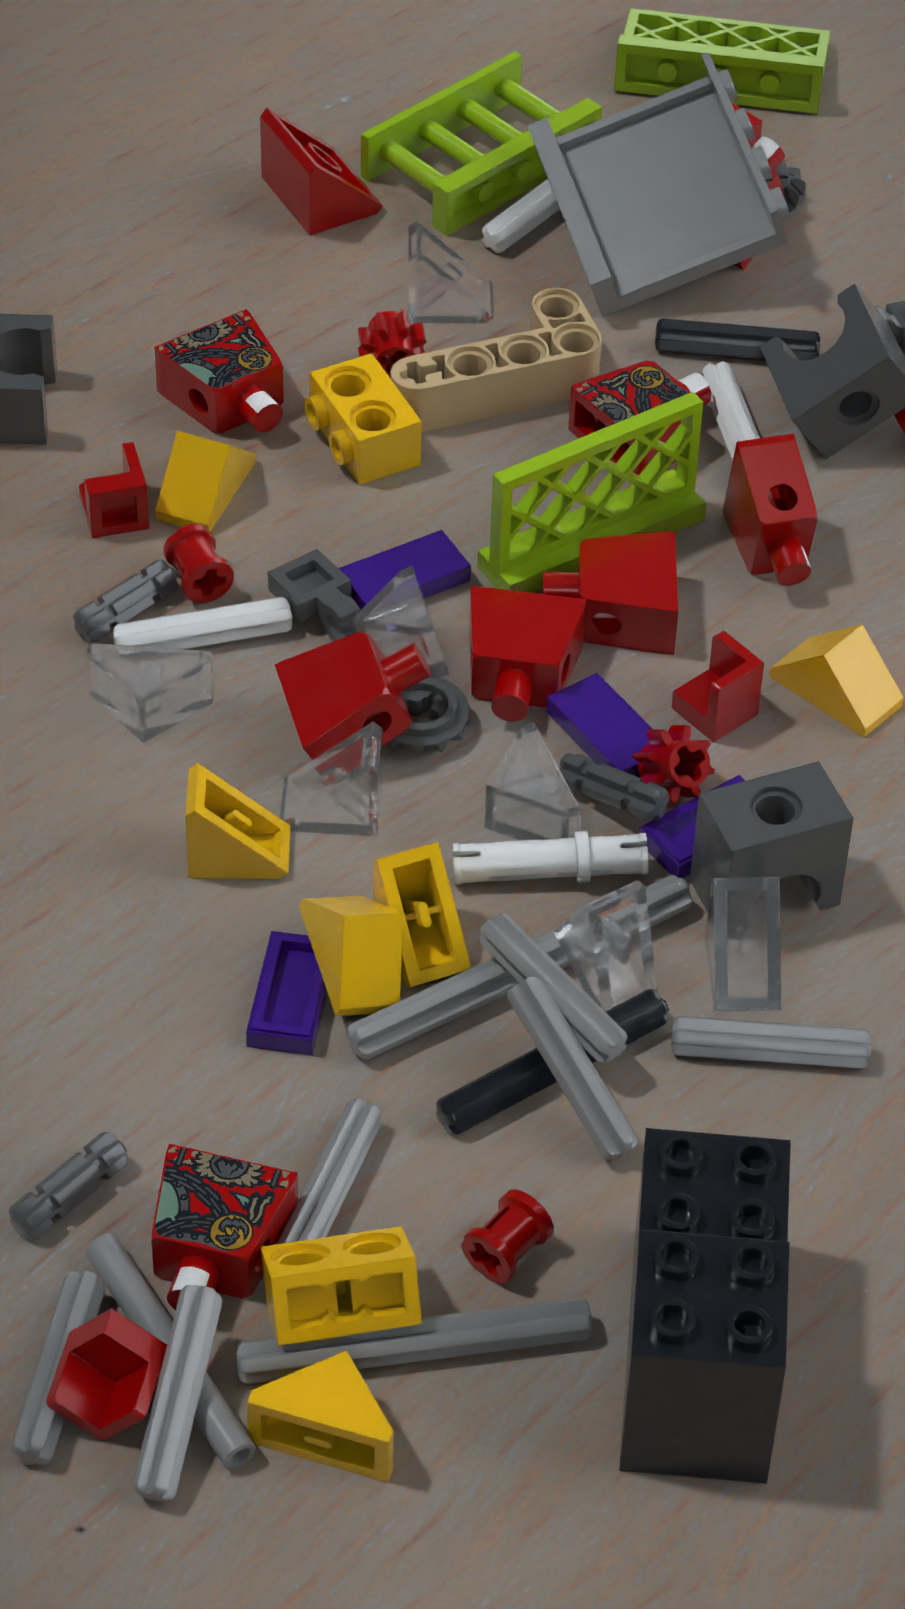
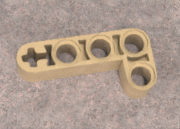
M547 288L539 291L533 297L530 331L402 358L393 364L390 371V379L422 421V432L570 400L572 385L600 376L602 336L582 300L576 293L564 288Z

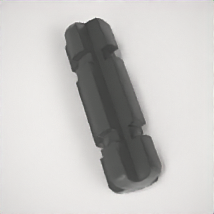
M156 560L140 571L142 577L139 574H134L97 598L98 605L95 601H91L78 609L73 615L75 630L88 642H96L112 631L110 628L111 624L114 628L117 624L126 623L155 603L153 597L156 600H161L174 592L178 587L176 580L178 575L175 569L169 567L164 560Z
M568 753L560 760L561 767L556 774L560 785L576 792L582 790L584 795L620 810L626 808L630 814L645 820L653 819L657 821L665 815L670 795L664 787L651 782L646 784L639 777L604 763L599 765L594 759L581 754L574 755Z
M109 1132L97 1135L83 1147L86 1152L84 1156L79 1152L74 1154L35 1186L39 1193L35 1195L32 1192H28L10 1207V1223L13 1228L30 1241L36 1240L54 1225L51 1220L52 1217L59 1220L62 1219L102 1186L99 1178L103 1177V1179L108 1180L126 1166L128 1161L126 1156L127 1150L121 1141L117 1140Z

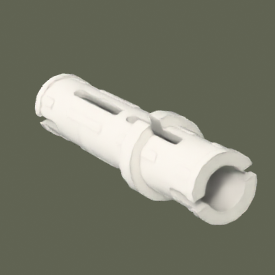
M587 831L574 832V838L476 844L452 843L454 884L576 877L577 883L590 882L591 876L648 874V846H645L647 845L646 833L589 837Z

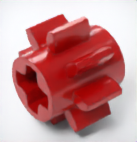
M404 310L400 312H377L370 320L368 327L358 328L361 345L358 347L359 357L372 353L389 377L393 364L398 360L425 353L423 345L427 341L423 324L421 322L409 325L406 311Z
M671 725L668 732L665 729H649L646 732L649 743L640 752L633 753V758L638 761L640 778L646 784L651 782L664 787L670 795L668 803H676L680 795L685 798L698 797L699 793H701L698 785L708 775H712L715 772V769L710 766V757L707 752L711 745L710 741L690 740V725Z

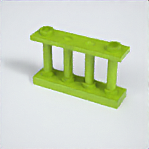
M513 51L361 133V177L366 181H370L393 167L433 193L432 226L448 236L548 179L530 131L520 132L493 114L494 112L510 104L536 122L548 117L555 137H559L601 120L602 106L587 97L564 111H558L521 86L522 55L517 51ZM473 125L500 143L501 146L483 154L455 134ZM434 146L463 165V167L445 176L415 155Z

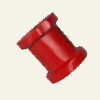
M201 524L183 526L173 535L169 536L163 547V555L170 565L179 570L182 576L181 588L187 598L195 603H208L222 597L231 588L234 581V571L227 560L218 557L215 551L216 539Z
M517 1189L508 1190L498 1201L499 1211L482 1228H471L464 1235V1241L461 1243L464 1256L469 1263L488 1280L499 1284L507 1283L514 1276L515 1269L517 1268L516 1262L533 1245H543L554 1234V1225L546 1209L535 1198Z

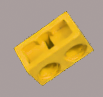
M372 353L310 372V397L305 398L304 402L307 419L311 427L315 431L321 430L328 440L336 463L340 466L345 465L359 485L421 465L422 421Z
M402 1226L260 1247L267 1312L278 1346L422 1324L416 1256Z

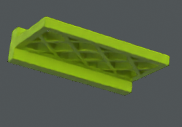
M631 8L624 34L620 35L618 40L614 91L660 96L705 78L707 73L701 55L709 52L717 72L727 69L731 76L738 96V100L733 101V104L818 114L831 31Z
M694 392L688 393L493 473L490 546L478 550L477 568L496 589L534 593L542 589L543 571L578 572L579 544L585 539L665 531L677 532L705 520L707 502L695 491L703 401ZM681 420V424L666 443L659 440L672 423ZM636 439L617 463L610 461L611 457L623 443ZM652 448L658 451L640 475L633 473ZM586 460L567 484L559 481L572 464ZM674 460L677 461V472L674 469L666 471ZM602 469L609 472L590 496L583 493ZM535 481L517 505L513 504L512 489ZM625 481L631 483L630 487L617 492ZM551 490L559 493L541 516L534 514V511ZM576 501L583 504L580 508L568 512ZM525 523L533 525L530 529L518 533Z

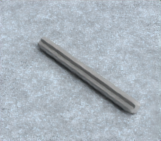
M670 875L533 940L563 969L688 910L693 904L689 885L684 878ZM494 957L350 1024L346 1030L350 1047L356 1056L361 1057L363 1060H370L506 996L508 991L519 982Z

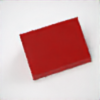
M266 108L260 115L261 177L309 236L376 215L382 209L383 205L335 148L272 110Z

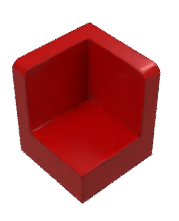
M134 442L122 443L124 473L84 479V483L79 485L80 499L92 538L150 529L147 483Z
M721 631L712 637L709 669L673 691L671 708L708 739L715 742L758 715L764 662L727 632Z
M111 1308L69 1332L46 1399L48 1407L101 1441L141 1422L147 1415L161 1371L167 1344Z

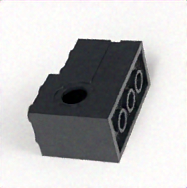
M646 1128L635 1229L619 1471L767 1484L786 1370L791 1140Z

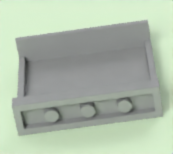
M709 52L701 55L707 77L579 129L555 137L548 117L527 125L602 317L788 243L782 221L791 217L783 194L779 187L769 190L766 180L773 178L765 153L762 147L754 150L751 149L748 141L755 139V134L744 107L736 111L734 110L731 102L738 100V96L731 76L727 69L717 72Z

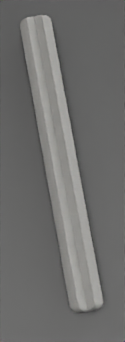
M580 1297L423 1317L422 1324L281 1346H278L275 1336L243 1340L236 1344L235 1358L240 1381L249 1384L277 1380L346 1350L357 1369L587 1340L591 1337L593 1323L589 1304L586 1299Z

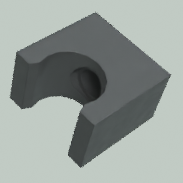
M855 283L838 294L837 304L844 311L845 324L837 342L824 354L811 360L800 361L784 341L777 336L760 346L792 422L826 459L905 408V357L888 322Z
M0 314V443L47 444L48 421L44 385L56 383L57 376L53 315Z
M819 761L699 793L690 882L722 938L742 933L748 924L747 911L753 899L771 883L787 876L799 875L819 910L840 905L854 818Z

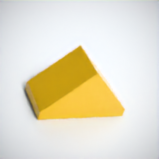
M177 430L155 508V519L181 527L190 524H201L206 530L211 532L256 463V453Z
M863 624L808 637L770 668L769 677L863 738L903 706L904 697Z
M199 763L190 767L188 771L185 813L188 878L281 879L289 873L291 826Z
M432 842L374 859L373 900L403 912L401 976L406 986L414 987L472 968L439 842Z
M362 895L302 899L299 909L335 1016L373 1014L399 1002L401 993L403 912Z
M347 1350L251 1391L247 1400L248 1435L255 1445L386 1483L389 1482L393 1472V1429Z

